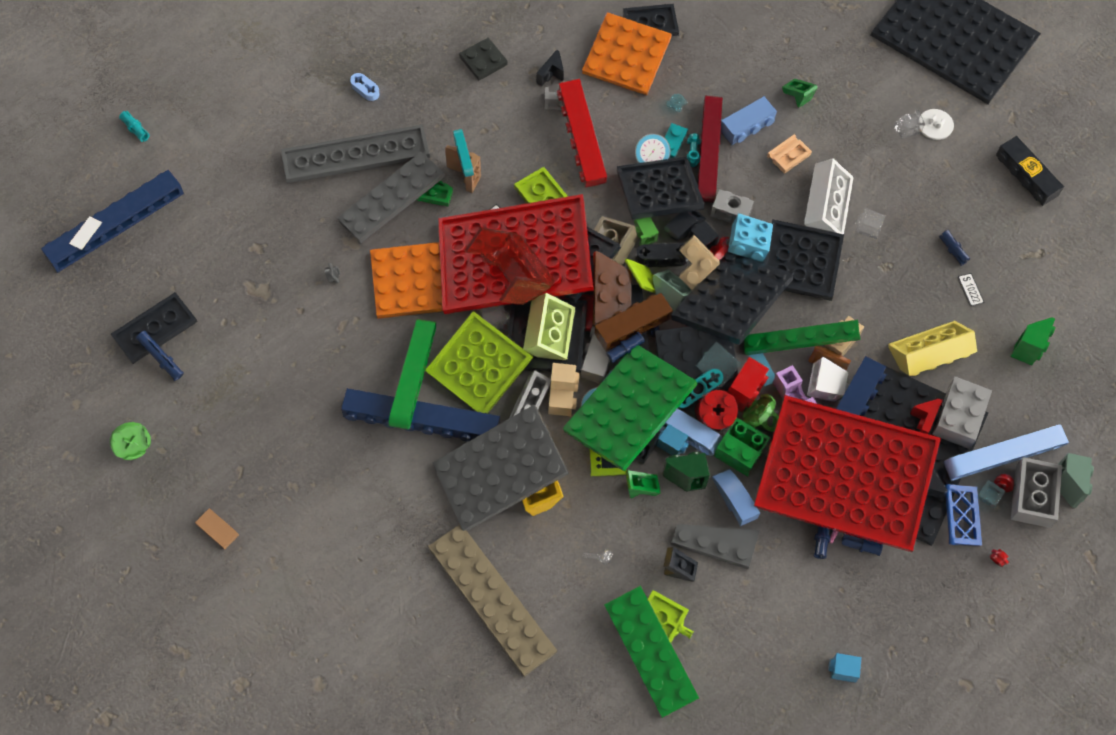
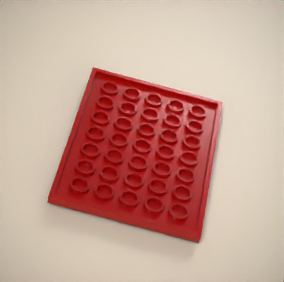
M583 194L438 218L442 309L444 314L531 301L545 293L556 297L594 290Z
M785 395L754 506L758 509L912 553L941 438Z

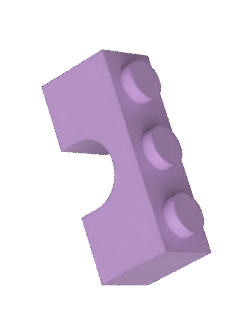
M793 365L776 373L773 384L783 400L785 395L816 403L813 397L808 399L805 396L801 386L802 379Z

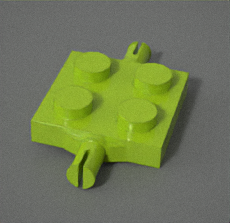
M653 590L648 601L670 643L679 633L690 639L694 631L683 626L689 609Z

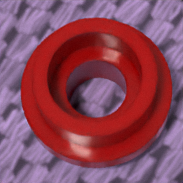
M1000 474L995 478L994 485L1002 492H1010L1014 488V479L1008 474Z
M993 549L991 551L992 554L989 557L998 566L1003 567L1009 563L1007 560L1008 555L1001 549Z

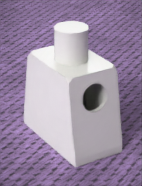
M822 357L813 363L807 396L833 402L839 400L850 385L847 383L848 372Z

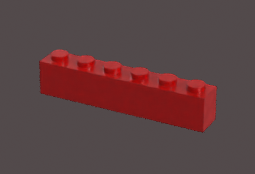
M576 79L559 83V90L556 91L557 98L563 104L561 112L562 116L567 119V123H565L566 131L571 133L570 145L571 149H575L576 155H574L576 166H580L581 183L584 182L585 188L604 184L607 182V174L581 81Z

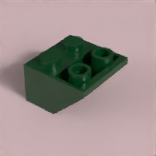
M691 452L686 456H669L665 460L662 472L664 478L686 492L706 489L710 476L706 455L699 452Z

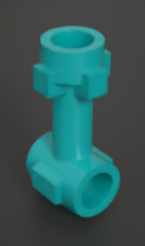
M693 133L687 139V144H690V152L687 154V159L691 167L697 166L700 162L697 145L701 144V139L698 134Z

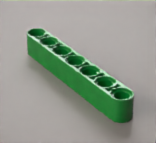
M416 320L390 413V427L410 429L436 332V322Z

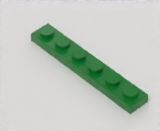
M858 320L749 334L744 339L745 354L753 355L861 340Z

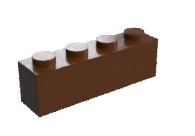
M662 293L653 294L645 301L634 303L629 309L618 311L613 317L599 321L595 325L594 334L605 352L618 346L619 342L622 340L626 341L637 332L643 334L670 320L673 309Z

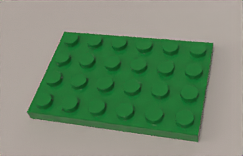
M638 345L631 350V353H627L567 422L563 430L622 471H625L697 386V381Z

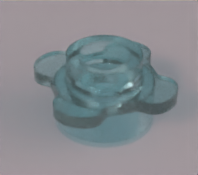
M673 94L666 105L669 108H673L676 112H681L682 107L687 104V100L681 94Z

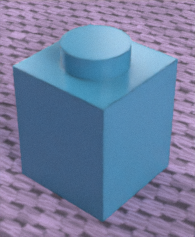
M668 424L658 439L657 447L670 455L684 454L689 446L687 443L689 436Z
M836 653L833 659L829 660L828 671L831 672V678L856 683L860 678L862 657Z

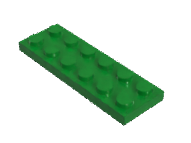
M639 586L604 604L661 717L663 718L698 700L699 696L642 587Z

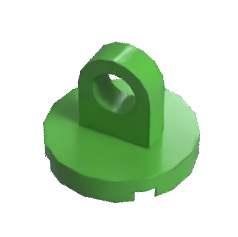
M762 394L759 400H754L750 408L746 407L742 421L753 428L760 426L766 431H775L779 415L774 411L776 401L771 395ZM769 417H772L773 424L769 427L767 420Z
M135 422L124 423L118 426L110 437V447L114 455L124 460H133L143 456L151 444V436L146 427Z

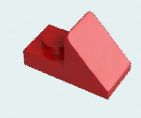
M935 399L913 407L910 414L920 419L917 429L920 430L919 432L929 433L942 403L941 399Z

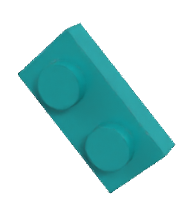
M671 123L664 137L670 146V159L676 158L688 132L687 128Z

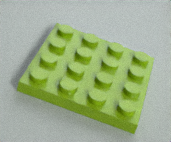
M473 311L425 371L476 412L488 414L533 357Z

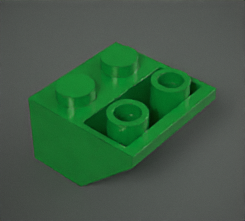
M1051 317L1027 325L1016 341L1011 357L1031 366L1036 360L1039 361L1043 352L1045 353L1049 347V337H1052L1056 327L1053 326L1055 318Z
M736 418L717 446L714 457L748 477L768 444L770 437Z

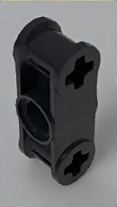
M685 243L640 245L637 248L635 262L647 267L684 266L687 264L688 259L679 250Z

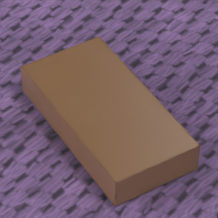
M210 508L195 522L201 530L224 550L239 536L231 526Z

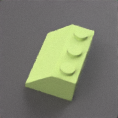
M547 293L532 300L523 350L539 358L566 360L575 307Z

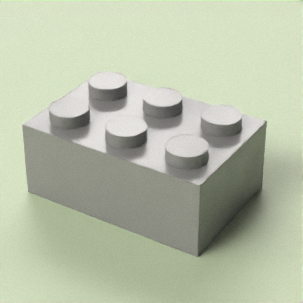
M954 377L948 387L932 435L970 449L977 439L992 390Z
M1022 457L1015 469L1011 520L1051 528L1058 521L1062 465Z

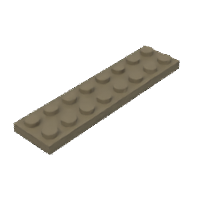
M460 524L428 546L430 552L523 677L557 653V649L469 533L466 530H462Z

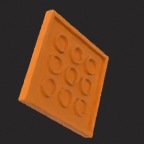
M607 12L584 64L582 74L648 95L672 34Z
M439 242L370 250L377 319L443 311Z

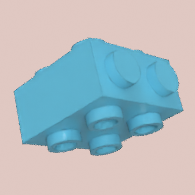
M738 213L732 224L728 252L763 262L770 249L773 224Z

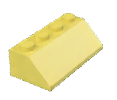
M956 321L888 344L900 370L909 376H916L922 371L933 370L939 365L950 364L956 359L967 358L970 354L977 352L975 332Z

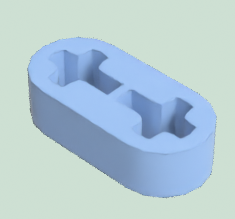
M361 73L351 76L350 82L353 90L368 101L378 99L379 88L373 81Z

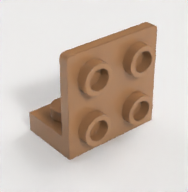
M447 145L445 148L447 167L463 173L456 146ZM469 152L474 175L465 177L464 183L466 184V191L473 193L481 178L480 156Z

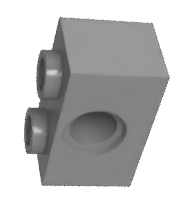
M719 189L710 216L733 224L738 213L745 216L750 215L754 201L747 197L732 194L730 191Z

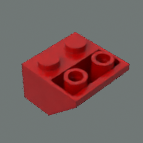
M751 357L748 358L727 391L734 396L740 412L745 407L750 408L769 378L766 375L769 368Z

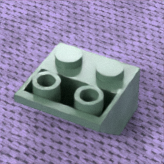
M1067 453L1059 462V465H1062L1060 493L1071 507L1076 508L1092 492L1090 477L1093 475L1094 466L1091 465L1092 458Z

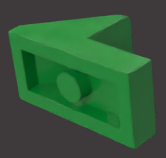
M793 79L782 86L783 93L795 97L798 108L809 102L818 88L816 84L798 79Z
M630 470L625 471L630 499L640 494L657 496L661 493L658 475Z

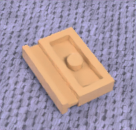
M794 134L768 152L767 157L771 158L773 163L785 174L808 158L812 151L801 140H798Z

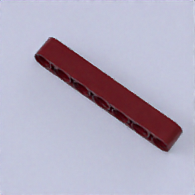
M705 95L697 185L703 202L714 203L717 189L723 97Z

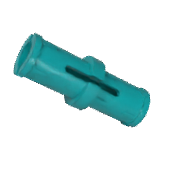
M123 111L119 115V119L127 126L128 131L135 134L141 142L149 139L150 134L141 126V122L134 119L128 111Z

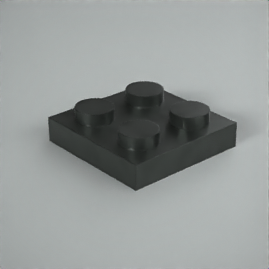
M489 37L459 53L462 61L478 81L508 65L506 58Z

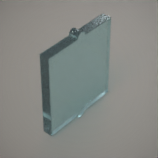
M715 342L708 352H704L703 358L697 363L696 367L703 373L710 369L720 370L723 373V382L719 387L722 388L730 378L734 377L733 374L742 363L719 343ZM712 372L710 374V379L712 381L718 382L717 377L719 376V374H714Z

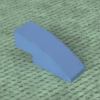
M730 469L712 476L729 511L733 512L740 526L758 519L760 512L754 506V501Z

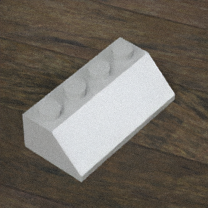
M834 159L815 164L804 225L844 234L853 176Z

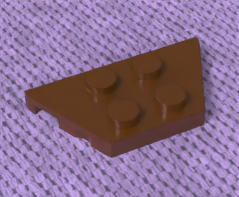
M598 251L593 253V325H596L603 319L607 320L618 311H625L631 306L632 272Z

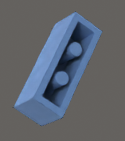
M762 97L723 119L720 132L731 145L737 142L740 143L747 136L758 133L761 128L772 125L777 111L765 97Z

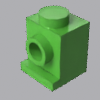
M651 217L634 220L638 238H640L639 245H650L658 241L659 232Z

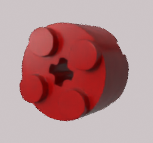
M722 390L706 393L698 399L695 406V415L699 422L713 430L725 429L731 426L738 414V406L734 396ZM715 407L720 409V412H718L717 414L715 411H713V408Z

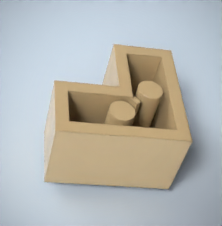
M695 235L679 250L691 262L679 275L680 279L691 290L720 264V261Z
M553 363L548 414L571 416L572 409L576 410L577 398H573L574 392H578L579 373L576 372V365Z

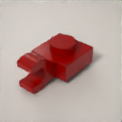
M728 236L722 237L717 245L709 249L718 260L722 259L728 251L729 244H726L729 239Z

